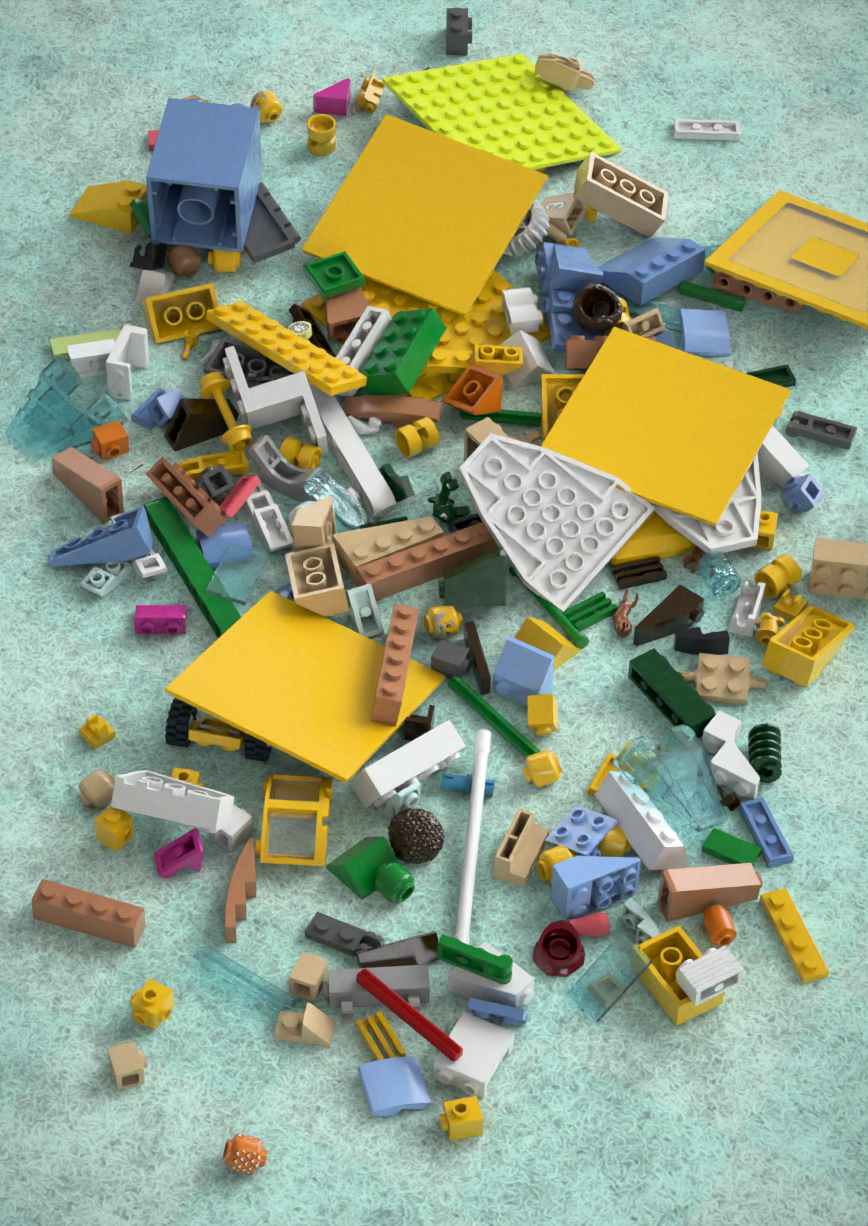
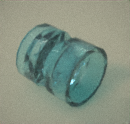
M721 551L709 552L699 560L697 570L705 582H707L706 584L714 596L719 598L731 595L739 588L741 577L725 553Z

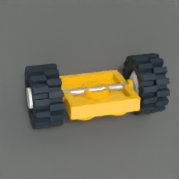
M177 698L173 699V703L170 705L171 709L168 712L167 726L165 727V742L167 744L188 748L192 740L196 741V744L200 746L219 745L227 751L240 749L244 744L245 759L262 762L269 760L272 751L271 745L216 718L201 716L197 721V708Z

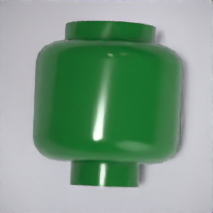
M400 863L383 864L377 869L374 885L377 891L390 902H403L412 895L415 889L414 877Z

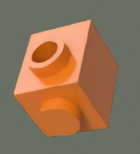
M119 420L92 428L93 439H90V445L93 452L98 453L102 461L129 453L128 435Z

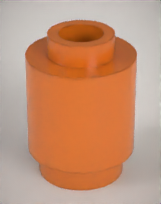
M713 905L704 911L703 923L711 943L721 947L731 944L736 938L737 933L728 910L724 909L722 905Z

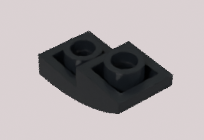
M700 627L685 628L675 631L673 647L675 651L699 655V653L728 654L730 637L727 630L702 634Z

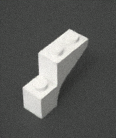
M719 710L703 730L702 747L711 753H716L710 761L708 778L718 785L728 787L742 797L753 800L758 794L757 789L760 777L736 746V742L740 738L742 721Z

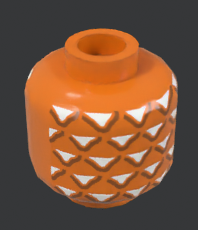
M236 1134L232 1139H227L223 1152V1161L227 1162L229 1170L253 1175L259 1166L264 1167L267 1150L263 1149L261 1139L243 1134Z

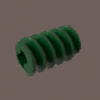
M759 724L754 726L748 734V761L759 775V782L771 783L782 775L781 730L774 724Z

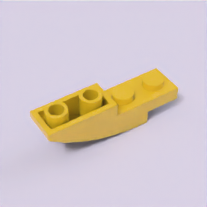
M475 345L474 351L434 349L426 363V372L449 373V380L457 381L469 364L498 375H503L523 367L522 347Z

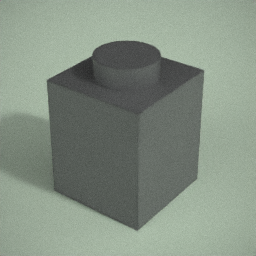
M441 639L431 656V669L445 675L450 680L455 675L462 678L464 674L467 675L472 666V660H469L470 649Z

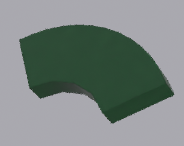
M390 463L384 464L379 468L397 503L411 501L415 498V493L407 475L398 476Z

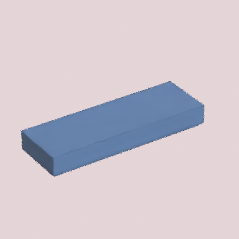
M760 797L741 802L742 804L738 807V810L757 847L762 848L761 855L767 867L772 868L793 862L794 856L765 799Z

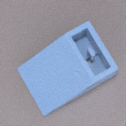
M575 856L553 865L550 898L565 921L583 917L586 913L596 909H604L611 903L621 899H630L638 891L641 860L629 857Z

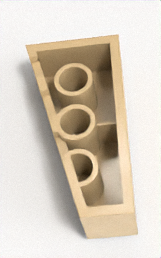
M432 516L332 534V543H334L339 564L356 585L357 567L443 537L444 531Z

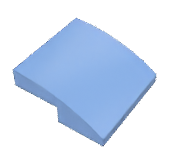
M680 309L678 315L682 328L680 340L684 352L698 356H730V337L726 311Z
M416 1056L377 1060L360 1065L357 1069L371 1116H396L401 1109H427L431 1103Z

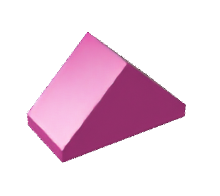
M346 78L313 94V111L320 114L347 116L351 98V80Z

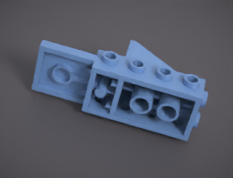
M543 242L540 251H537L535 255L545 325L550 328L553 351L565 353V341L571 340V336H585V340H594V336H598V334L586 331L578 325L573 316L572 305L576 293L581 288H584L589 283L600 284L604 274L589 259L586 248Z

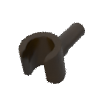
M719 785L714 787V790L722 799L720 803L725 807L727 806L729 811L732 812L742 804L734 792L727 795Z

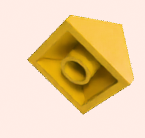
M530 617L526 618L514 637L519 641L554 655V670L580 652L579 648L545 621Z

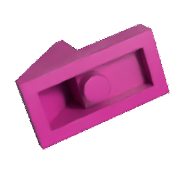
M192 829L154 852L159 876L168 878L186 866L197 872L201 871L204 851L199 829Z

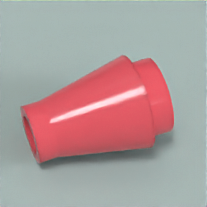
M598 911L570 920V924L574 926L579 936L604 938V935H610L608 913Z

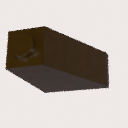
M180 398L164 437L174 451H179L221 436L229 429L215 399ZM225 399L235 421H237L238 411L229 399Z

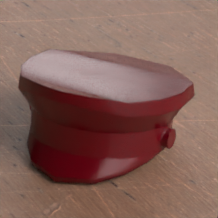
M564 920L551 922L544 929L533 949V961L546 975L568 977L584 965L585 951L579 934L572 924Z

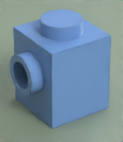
M179 388L173 391L163 390L147 406L158 427L170 423L180 398H186L182 395Z

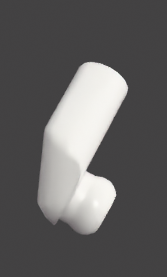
M351 415L347 417L359 435L376 434L381 429V420L377 417H370L368 423H363Z

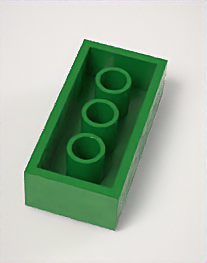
M434 308L399 311L393 315L391 322L383 332L381 339L361 371V374L367 377L366 386L364 387L369 395H403L410 393L446 330L444 323Z

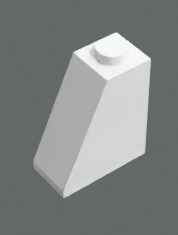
M772 426L758 451L759 472L785 488L784 484L790 478L804 476L803 472L809 465Z
M486 941L478 947L496 956L503 955ZM514 962L512 980L508 984H499L455 967L448 973L447 990L468 998L471 997L519 1008L522 1004H528L534 997L535 978Z

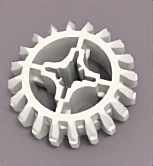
M537 201L533 202L503 254L512 257L515 255L521 257L524 252L529 254L530 249H536V245L539 242H543L542 237L548 235L546 230L550 228L548 224L550 219L544 207Z

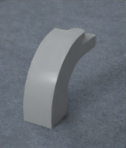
M268 435L261 436L248 450L259 466L255 471L259 477L273 490L295 501H318L332 487V484L319 466L302 469L287 461Z

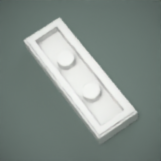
M674 119V139L740 141V121Z

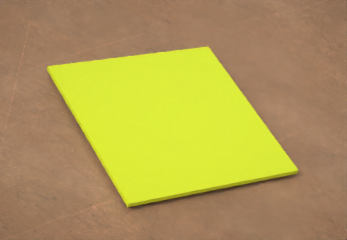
M523 54L384 77L381 81L430 131L533 170L585 160L590 152L601 157L620 153L622 150L556 85L543 80L535 72V65Z

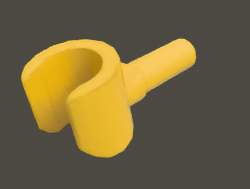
M189 330L185 331V350L181 357L182 360H187L190 350L198 345L199 332H196L194 336H190Z

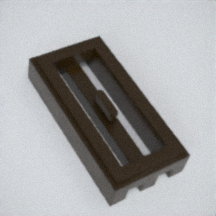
M659 556L612 566L611 569L619 590L667 579V572L663 570L664 566L660 563Z

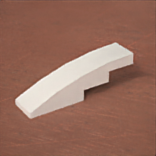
M260 482L243 505L270 552L290 547L293 544V539L279 507L273 503L269 491L265 490L262 482Z

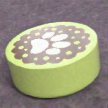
M298 321L288 327V329L295 332L294 335H298L303 339H309L312 336L311 324L308 322Z

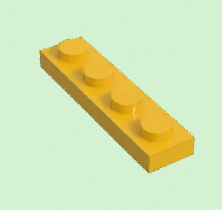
M782 888L761 894L760 902L802 984L827 978L829 970L787 889Z

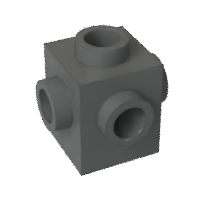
M223 465L214 468V466L206 468L200 472L201 477L196 481L198 483L197 489L201 487L210 496L207 500L208 502L214 499L217 503L224 500L228 492L234 487L233 478ZM211 483L216 484V486H217V489H216V490L213 488V486H212Z

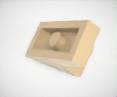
M308 1002L304 1014L280 1010L274 1033L275 1039L330 1047L335 1021Z

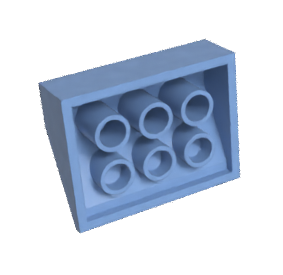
M652 237L598 266V268L604 274L602 278L603 283L641 306L681 284L682 281H686L703 272L706 249L690 239Z

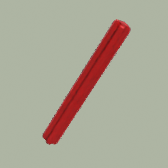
M362 969L358 972L356 982L451 1061L455 1062L463 1055V1048L368 969Z

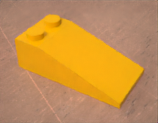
M809 605L769 640L762 666L769 669L773 674L782 675L792 680L796 685L808 687L833 658L853 631L855 625L820 608Z

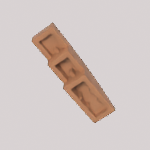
M366 395L346 397L342 410L347 417L351 415L356 419L367 418L368 422L370 417H377L381 420V423L392 422L394 428H401L408 424L412 425L413 422L424 417L430 418L433 423H438L443 404L442 402L415 397Z
M248 839L230 880L225 911L226 943H237L236 920H247L246 898H256L254 839Z

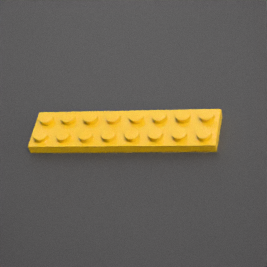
M237 301L234 304L218 306L206 312V320L292 373L296 374L304 371L308 383L330 396L366 386L367 377L359 373L357 369L349 367L342 360L326 353L324 349L311 344L309 340L294 335V331L283 327L278 321L270 319L263 312L250 307L246 302Z

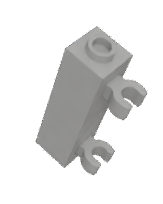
M428 965L328 970V981L323 982V998H329L330 1009L341 1008L342 1022L353 1021V1007L384 1006V1004L356 982V975L362 969H368L417 1011L420 1012V1003H430Z

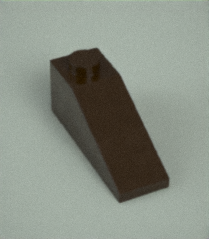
M682 585L677 586L635 627L633 644L639 646L675 634L676 630L689 628L694 623H699L704 616V598Z

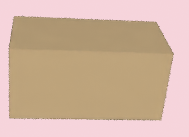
M518 809L495 855L494 878L524 888L526 887L539 860V856L547 844L545 839L549 836L550 831L548 828L534 824L535 813Z

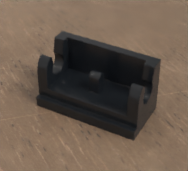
M149 242L145 247V254L142 256L140 255L141 245L135 247L133 262H130V267L149 271L164 268L167 250L166 243L152 245V242Z

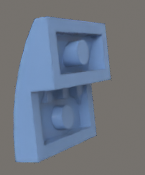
M244 522L220 526L210 538L202 531L196 530V538L201 552L211 568L255 560L253 546Z

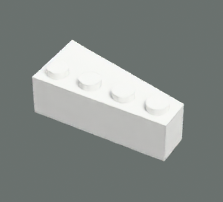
M141 770L115 776L111 807L178 822L185 826L203 828L204 832L218 833L219 830L230 828L235 796L148 770Z

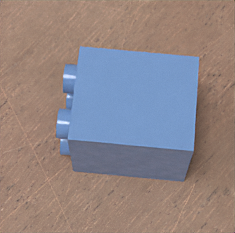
M168 98L146 175L152 242L243 252L262 177L259 108L248 107L240 103L231 105L209 103L196 98H188L186 100Z

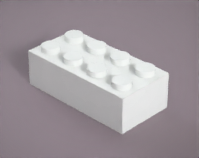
M449 719L364 768L349 783L365 808L373 804L377 808L386 803L399 791L417 781L422 782L437 770L441 771L451 765L453 761L461 757L459 752L466 745Z

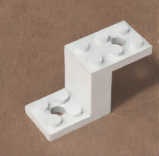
M235 347L225 348L226 357L222 358L225 366L224 370L227 379L230 381L234 400L238 404L242 423H247L252 429L301 414L305 428L307 427L309 432L310 444L321 447L322 455L329 453L327 435L305 372H299L248 388Z

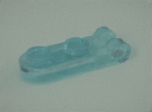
M319 470L314 475V479L309 480L304 485L305 491L317 500L333 496L335 518L347 529L356 530L366 521L364 509L326 471ZM321 486H325L328 490L325 491Z

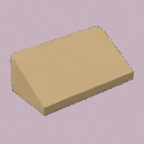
M657 307L622 323V330L642 337H650L665 330V326Z

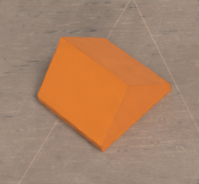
M469 364L442 401L444 404L473 415L501 411L503 377Z

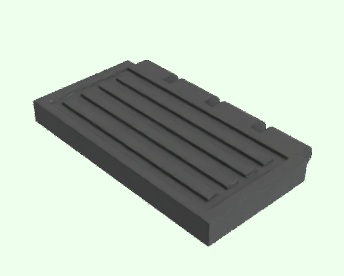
M263 182L259 184L244 244V250L253 263L295 248V243L301 240L300 235L291 226V222Z

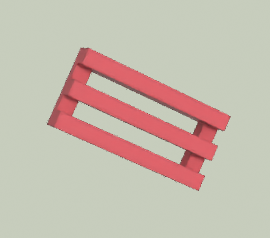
M243 475L219 505L222 508L220 514L225 518H232L261 481L255 475Z

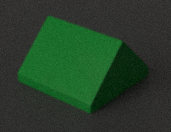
M384 836L366 837L327 864L326 868L363 900L377 890L374 885L377 869L383 864L388 865L392 862H398Z

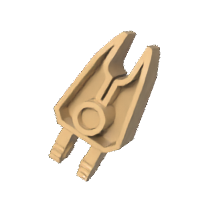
M552 53L538 56L535 72L543 80L557 85V87L565 91H574L575 86L585 90L593 88L594 76L592 73L581 69V63L577 59L566 58Z

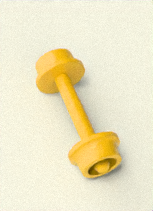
M212 372L205 375L199 381L201 387L200 396L203 399H215L229 429L221 437L222 443L227 445L232 452L246 449L253 442L251 436L252 428L248 424L237 425L223 393L230 388V381L225 379L221 372Z

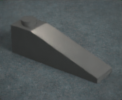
M224 337L220 340L204 368V373L221 372L223 377L227 379L222 358L226 357L225 348L234 346L245 380L274 381L294 374L247 344Z

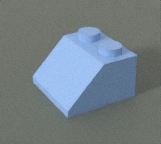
M509 636L493 673V690L528 706L527 696L549 694L551 692L555 656Z

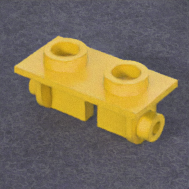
M375 70L370 78L365 77L361 85L363 91L361 90L355 102L358 103L356 112L359 111L360 107L368 113H372L377 109L385 85L381 82V79L374 77Z

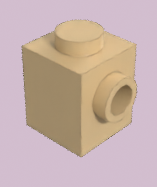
M302 952L289 976V993L315 1002L323 988V982L328 978V960L318 955Z
M135 1041L120 1043L108 1048L109 1066L117 1091L145 1084L144 1068H147L146 1058L143 1051L138 1052Z

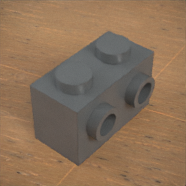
M447 8L446 55H468V44H472V31H468L472 30V17H468V8Z

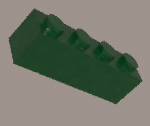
M653 648L629 661L628 677L689 743L702 737L703 730L716 715L715 710L711 705L706 704L695 688H691L680 672H676L669 664L667 658L663 655L661 656Z

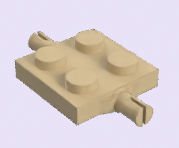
M699 653L698 666L695 672L680 670L685 681L694 682L695 689L704 701L747 705L750 688L766 690L767 679L752 678L750 658Z

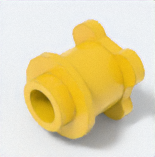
M768 612L762 613L761 619L757 620L755 624L759 629L755 634L756 640L762 645L768 646L769 640L779 632L780 626H784L785 620L782 617L772 616Z

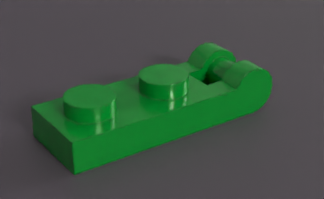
M443 934L437 942V959L499 984H508L512 980L513 959L509 955L496 956L483 948L473 947L457 938H450Z

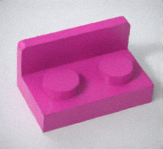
M136 605V613L134 615L135 634H186L187 605Z

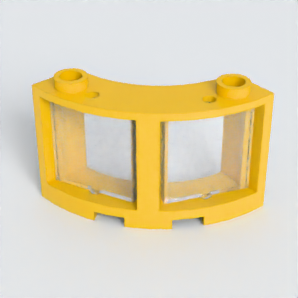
M269 774L268 780H263L262 796H265L262 834L261 839H256L255 855L260 856V863L325 866L328 825L323 824L324 818L328 819L330 817L333 777Z

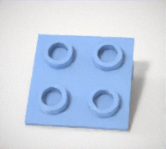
M575 805L549 834L545 842L553 844L555 847L563 845L569 851L575 852L576 856L600 857L601 851L598 850L597 845L617 824L618 819Z

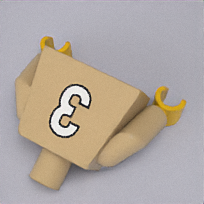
M574 192L545 197L541 205L546 210L545 212L550 219L548 222L550 228L546 230L548 236L559 244L563 243L566 246L579 247L577 239H567L566 236L570 237L583 215L587 221L594 222L598 211L573 198Z

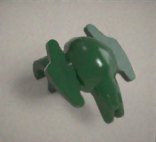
M450 472L442 474L440 477L442 485L440 494H436L435 497H429L428 502L434 503L432 515L448 523L469 515L471 511L468 506H453L455 502L449 496L451 491L458 489V481L456 478L452 479Z

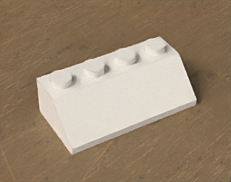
M626 771L609 772L595 793V796L609 816L618 819L616 825L624 831L626 839L649 870L688 868L690 863L684 845L678 839L675 831L666 823L663 815L649 800V796L638 785L635 777Z

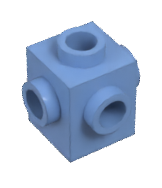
M811 474L787 480L780 498L792 513L807 512L815 507L824 490Z

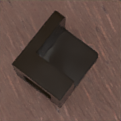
M429 705L427 717L419 715L406 717L405 740L413 741L434 728L435 705Z

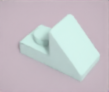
M371 584L346 590L345 594L351 613L347 614V617L354 630L367 638L384 633Z

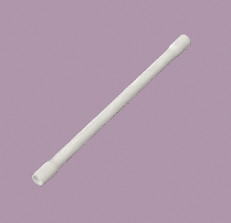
M484 729L478 730L475 735V757L456 933L454 935V938L468 945L470 944L469 931L487 759L491 743V732Z

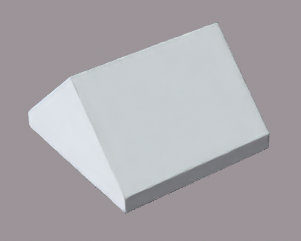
M519 330L500 345L522 347L523 367L505 374L512 388L540 382L541 374H555L537 338Z

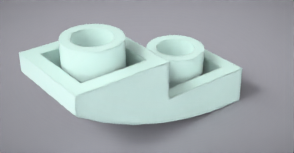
M121 561L103 563L99 568L94 566L81 582V587L102 597L112 591L132 570L131 564Z
M419 781L394 794L388 800L384 816L389 822L393 820L398 812L410 809L420 801L422 784Z
M630 898L623 904L622 920L628 928L636 930L635 942L638 945L660 935L651 917L638 903Z

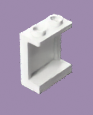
M124 324L106 361L108 396L131 400V369L133 366L146 369L149 364L148 333L146 328Z
M463 1011L449 1035L451 1039L463 1048V1055L454 1062L442 1052H439L434 1060L433 1077L437 1078L442 1084H451L462 1089L468 1095H477L484 1098L487 1094V1085L504 1055L509 1056L513 1049L514 1032Z

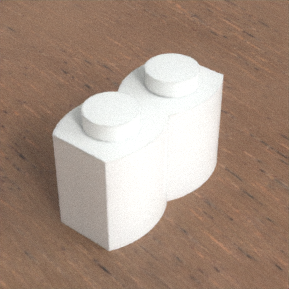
M530 287L502 290V307L510 334H515L519 330L525 333L538 332L539 324H542L543 319L541 310H537V295L532 294Z

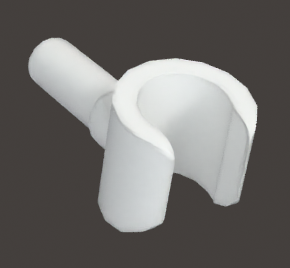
M220 339L213 340L211 350L199 361L200 364L204 365L209 361Z

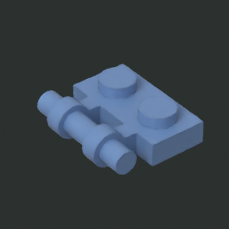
M471 997L469 999L468 1009H472L473 1016L487 1019L496 1017L500 1018L501 1022L517 1025V1023H527L528 1013L525 1009Z

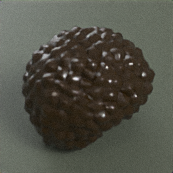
M589 283L584 288H581L576 293L572 305L573 316L578 325L586 331L600 334L614 327L621 320L623 309L618 295L605 285L598 283Z
M417 808L406 809L403 812H398L393 820H391L390 826H388L390 846L393 848L396 857L405 863L421 864L432 861L443 847L444 830L437 818L429 811Z

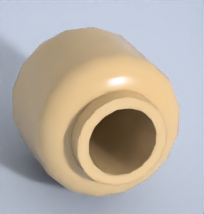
M94 770L79 782L78 787L81 793L78 797L87 808L92 805L96 809H100L112 800L115 780L106 770L103 772Z

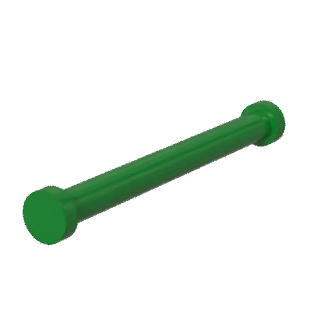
M511 566L509 568V573L513 577L516 576L520 580V578ZM525 586L570 636L577 648L583 649L589 644L587 636L581 635L555 605L536 595Z

